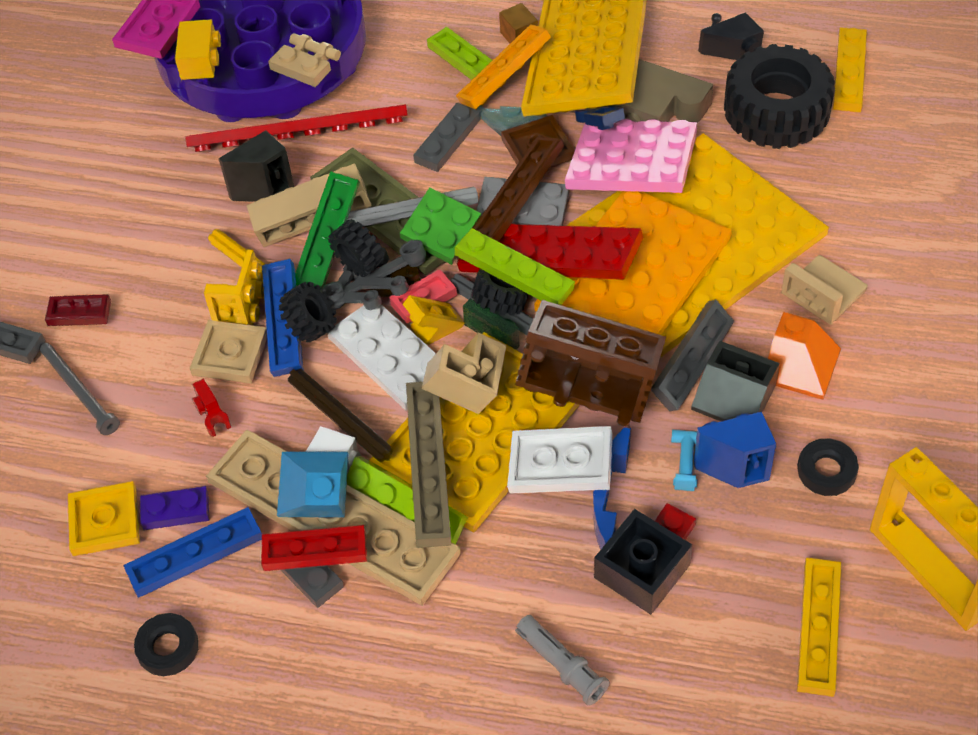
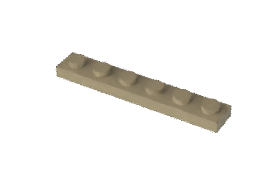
M423 382L406 383L416 548L451 546L439 396L423 390Z

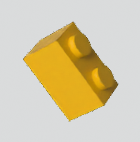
M212 19L179 22L175 61L181 80L214 78L215 66H219L217 47H221L219 30L215 31Z

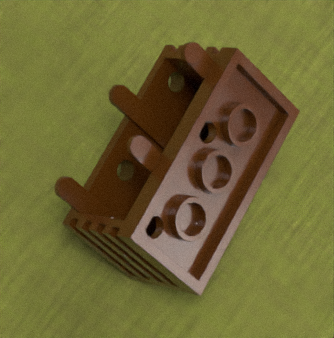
M542 300L528 330L515 385L523 387L530 392H539L554 397L553 403L559 407H564L567 402H572L585 406L592 411H601L618 416L617 423L621 426H629L630 421L640 423L666 337Z

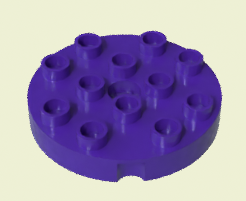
M199 0L200 8L191 21L212 19L215 31L219 30L221 47H217L219 66H215L214 78L180 79L175 61L177 40L163 59L155 58L162 80L174 95L192 107L217 115L224 122H236L243 118L266 116L290 119L298 115L302 107L323 98L335 90L356 71L366 41L361 0ZM293 33L311 36L313 41L319 43H329L333 45L334 49L341 52L338 61L328 60L331 71L316 87L270 70L268 61L283 45L295 47V45L289 42L290 36ZM311 51L308 52V54L313 56L316 54Z

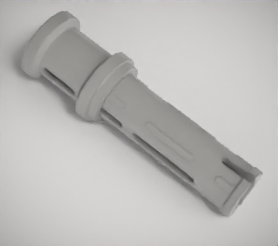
M527 615L520 620L516 626L517 629H515L516 633L560 672L561 681L565 685L573 686L583 696V702L587 706L596 703L604 695L609 687V680L606 677H599L587 666L588 661L584 657L574 656L532 615Z

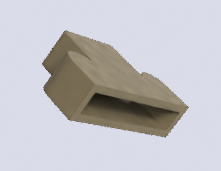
M639 59L633 102L610 106L623 108L625 119L634 122L652 119L659 120L660 122H669L673 116H676L678 120L698 123L712 104L713 84Z

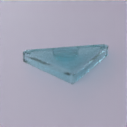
M480 105L476 109L480 111L481 119L500 136L501 131L546 117V114L524 117L521 107L500 106V109H485Z

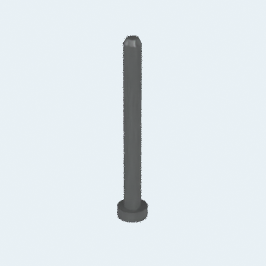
M42 343L40 345V352L97 420L96 428L102 435L114 433L120 425L119 419L115 414L107 413L50 343Z

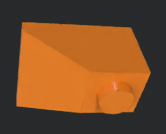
M783 312L773 338L768 359L780 363L776 386L824 400L841 348L814 320Z

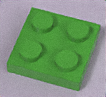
M429 187L401 230L400 238L406 242L420 240L426 252L452 265L457 258L455 256V246L475 226L481 217V213Z

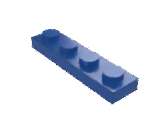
M291 259L262 265L270 373L277 377L290 374L289 372L292 369L297 370L301 368L304 371L299 335L294 337L291 334L292 328L287 329L285 327L287 321L286 319L282 320L280 316L284 312L279 310V305L282 304L280 302L281 297L296 287L294 263Z
M249 507L123 566L139 598L262 540V533Z

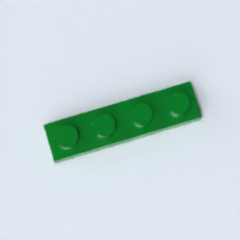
M330 171L295 273L296 286L303 282H313L314 286L319 285L321 289L325 286L335 257V251L331 250V244L328 242L330 234L347 221L360 183L359 180Z

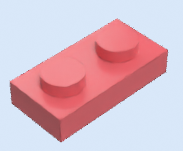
M439 269L410 285L408 291L403 295L390 296V305L406 323L411 322L410 313L403 306L404 301L409 295L446 302L457 296V289Z

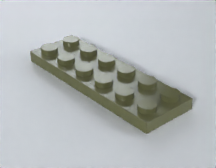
M351 148L310 177L312 180L313 178L329 174L330 171L334 172L342 167L356 164L369 196L371 207L419 198L354 148ZM409 218L365 226L370 232L401 255L400 248L406 241L400 238V232ZM426 252L425 262L418 266L417 269L427 275L444 261Z

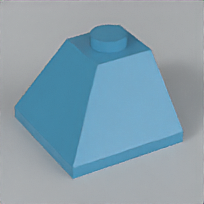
M282 452L277 516L345 518L348 452Z

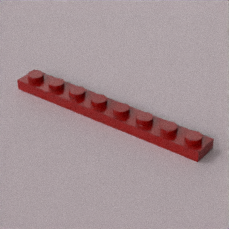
M406 104L189 135L185 136L187 147H194L195 152L212 150L211 144L222 143V148L239 146L238 140H250L265 130L271 135H277V140L294 138L293 132L304 131L305 136L321 134L320 128L331 127L332 132L348 130V124L359 123V128L376 126L375 120L386 119V124L403 122L402 116H407L408 114Z

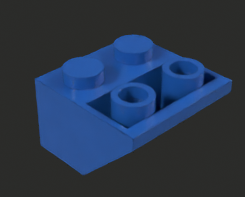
M762 411L753 414L745 413L733 419L721 422L713 421L698 427L694 455L695 469L737 488L769 481L776 442Z

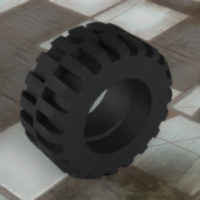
M771 44L767 48L760 46L755 48L752 53L746 52L732 64L731 70L727 74L724 111L727 122L737 134L742 133L743 139L749 142L753 140L758 146L762 147L770 145L774 149H780L781 146L792 148L796 147L800 142L805 144L811 141L812 137H817L823 131V128L827 126L832 108L835 80L826 63H821L822 60L817 55L808 54L809 52L801 47L800 49H795L793 45L786 44L785 47H779L777 44ZM781 93L789 95L793 98L774 99L765 96L764 94Z

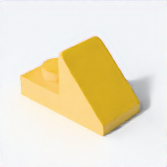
M409 295L403 303V306L410 313L409 317L413 322L410 326L412 331L426 345H430L457 331L465 324L449 303Z

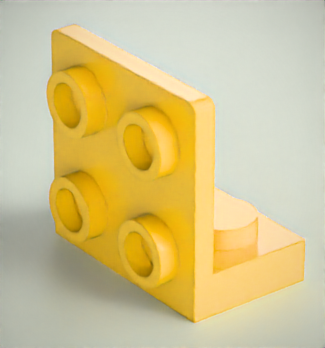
M247 249L237 285L206 283L204 296L212 320L253 325L254 322H258L260 315L259 302L260 299H264V287L260 276L261 263L256 261L254 250Z

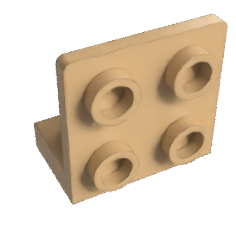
M818 255L804 269L795 263H791L785 269L781 293L831 325L866 292L868 285L828 259Z

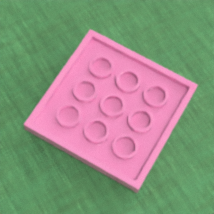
M623 119L614 123L613 128L599 130L597 126L584 124L565 177V188L568 190L682 193L697 135V122H688L686 120L660 122L655 119L634 122L629 119Z

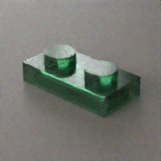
M471 298L463 305L465 326L477 333L483 334L485 332L516 350L520 347L519 327L513 321L489 312L490 308H481V305L476 304Z

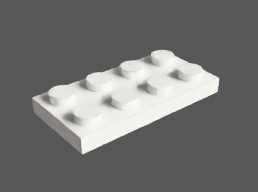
M363 305L336 324L327 333L328 339L407 411L406 383L423 382L427 363L436 353L383 305L374 310H367Z

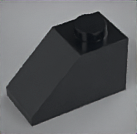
M745 12L702 29L698 51L705 55L737 60L746 52L752 53L755 48L762 46L764 30Z

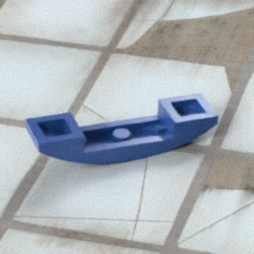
M624 427L612 440L611 478L612 472L626 473L631 428ZM593 490V522L600 550L616 532L617 513L606 511L609 490Z

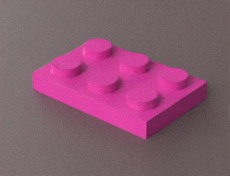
M142 0L113 37L114 47L163 59L177 40L179 22L191 21L200 8L199 0Z

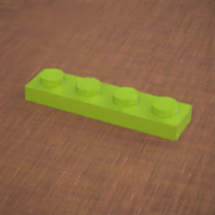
M473 228L455 246V256L541 301L545 300L562 305L574 290L575 281Z
M356 456L347 474V485L415 522L412 485L364 457ZM448 506L451 543L456 545L468 517Z

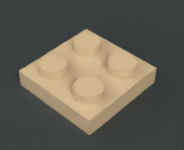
M208 320L190 366L192 376L251 384L267 340V327Z

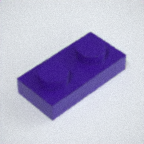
M206 486L140 496V524L143 530L209 521V496Z

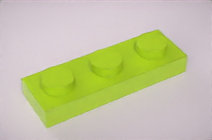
M448 27L427 39L429 49L471 80L492 61V59Z

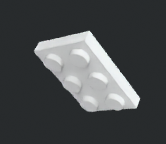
M611 426L512 431L507 483L509 493L610 490L613 436Z

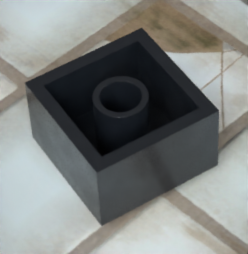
M634 509L594 557V578L652 615L690 566L693 544Z

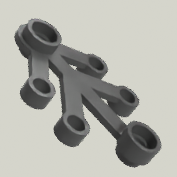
M420 240L406 242L400 248L401 256L389 262L390 258L386 249L380 248V250L384 251V260L365 277L356 276L354 271L350 272L345 265L343 268L344 272L339 280L328 283L320 292L326 291L328 294L326 299L328 301L332 300L333 305H331V309H339L345 303H363L367 310H374L382 304L378 291L370 290L366 293L357 291L360 289H390L395 296L406 293L409 285L404 276H396L394 278L383 277L408 264L410 267L422 265L425 262L426 256L422 242Z

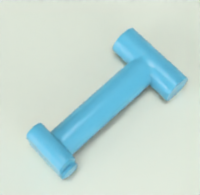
M672 429L671 442L681 443L679 474H676L673 479L674 490L694 491L695 487H697L696 475H692L694 444H696L697 431Z

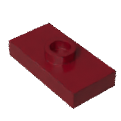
M109 294L50 296L45 322L47 326L107 324L111 306Z

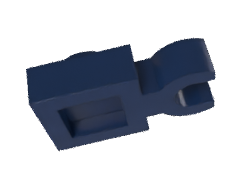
M602 106L600 108L575 110L577 122H585V125L597 126L599 130L613 128L614 123L625 119L624 109L621 107Z

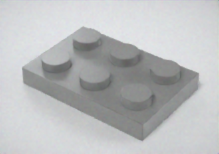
M484 177L476 210L481 213V216L507 179ZM539 182L511 224L563 226L569 190L565 188V184Z

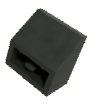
M266 130L219 158L228 195L232 201L256 202L261 198H266L287 188L294 187L286 148Z
M719 341L706 364L691 410L718 421L733 419L745 413L753 414L763 411L776 386L780 363Z

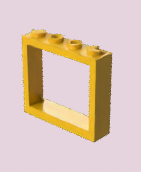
M915 447L889 464L870 531L961 627L967 631L978 623V580L974 585L906 516L902 509L909 491L978 561V507L921 450ZM894 519L899 523L898 526L892 523Z

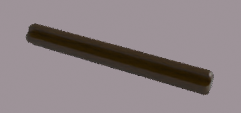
M301 368L297 370L292 369L289 372L288 382L349 436L355 437L356 442L376 460L383 462L391 459L393 447Z

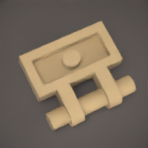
M293 33L290 36L289 42L295 45V47L283 45L268 62L270 70L316 87L331 71L328 60L338 61L341 52L334 49L333 45L329 43H319L313 41L311 36ZM311 51L316 54L313 56L308 54V52Z

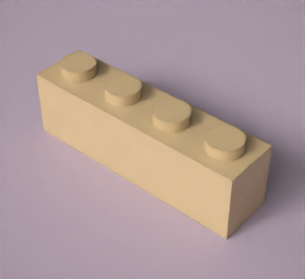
M356 164L334 171L335 173L357 179L360 182L350 211L372 206ZM329 174L313 178L308 182L287 188L282 192L261 198L247 205L254 233L263 247L311 229Z

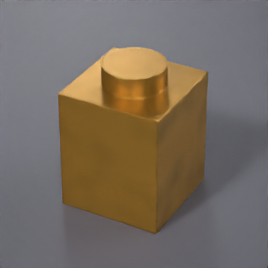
M523 3L499 12L500 33L509 43L515 40L530 24L538 26V20Z

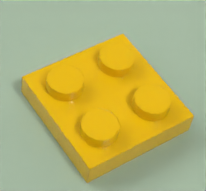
M133 481L68 493L69 550L72 556L140 544L137 491Z

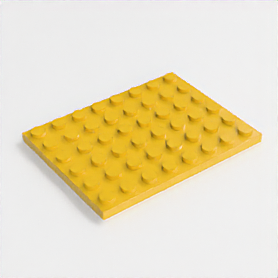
M704 133L695 139L682 193L644 192L732 230L731 239L662 333V336H665L666 339L661 357L681 343L708 301L716 299L726 310L828 235L829 227ZM616 191L566 226H596L622 191Z

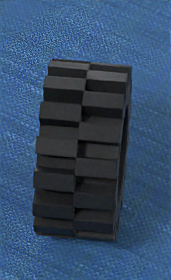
M355 220L345 221L329 236L328 242L331 244V250L335 251L334 255L336 258H340L342 260L340 263L343 266L346 265L347 270L350 272L354 271L356 276H367L384 260V251L380 250L382 248L380 243L375 242L376 237L374 235L371 236L369 230L366 227L363 229L362 224L356 223Z
M479 269L471 292L472 299H474L476 304H481V308H490L489 312L495 313V311H498L500 315L508 313L510 316H514L515 313L520 314L524 310L529 295L482 269Z
M313 282L301 283L286 292L280 299L282 304L279 305V310L284 312L280 315L281 319H286L287 324H285V327L287 329L292 328L291 334L294 337L299 335L300 341L306 340V342H311L330 332L335 327L333 324L337 321V318L333 317L336 314V309H331V305H333L332 300L328 301L326 299L328 296L326 291L321 293V287L319 285L314 286Z

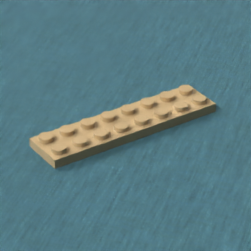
M246 430L206 475L208 483L291 531L364 525L366 530L367 562L348 564L423 606L461 555L460 547L451 543V546L416 548L415 522L348 485L346 487L345 518L278 517L282 452L287 451L249 430Z

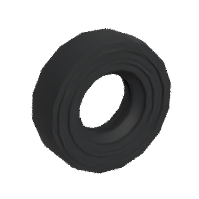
M830 438L810 442L801 451L797 463L798 475L804 486L812 492L824 496H837L846 492L855 483L859 469L857 456L852 449L843 442ZM830 458L838 462L841 471L834 476H824L816 470L815 463L819 459Z
M173 613L159 614L147 620L139 628L134 639V653L140 665L151 674L162 677L175 675L185 670L194 661L198 651V635L193 625L183 616ZM170 633L179 637V646L170 655L162 656L153 651L154 643L160 636Z

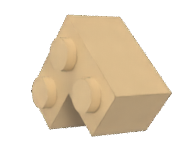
M479 332L462 351L444 344L427 363L422 389L479 414L497 396L506 345Z

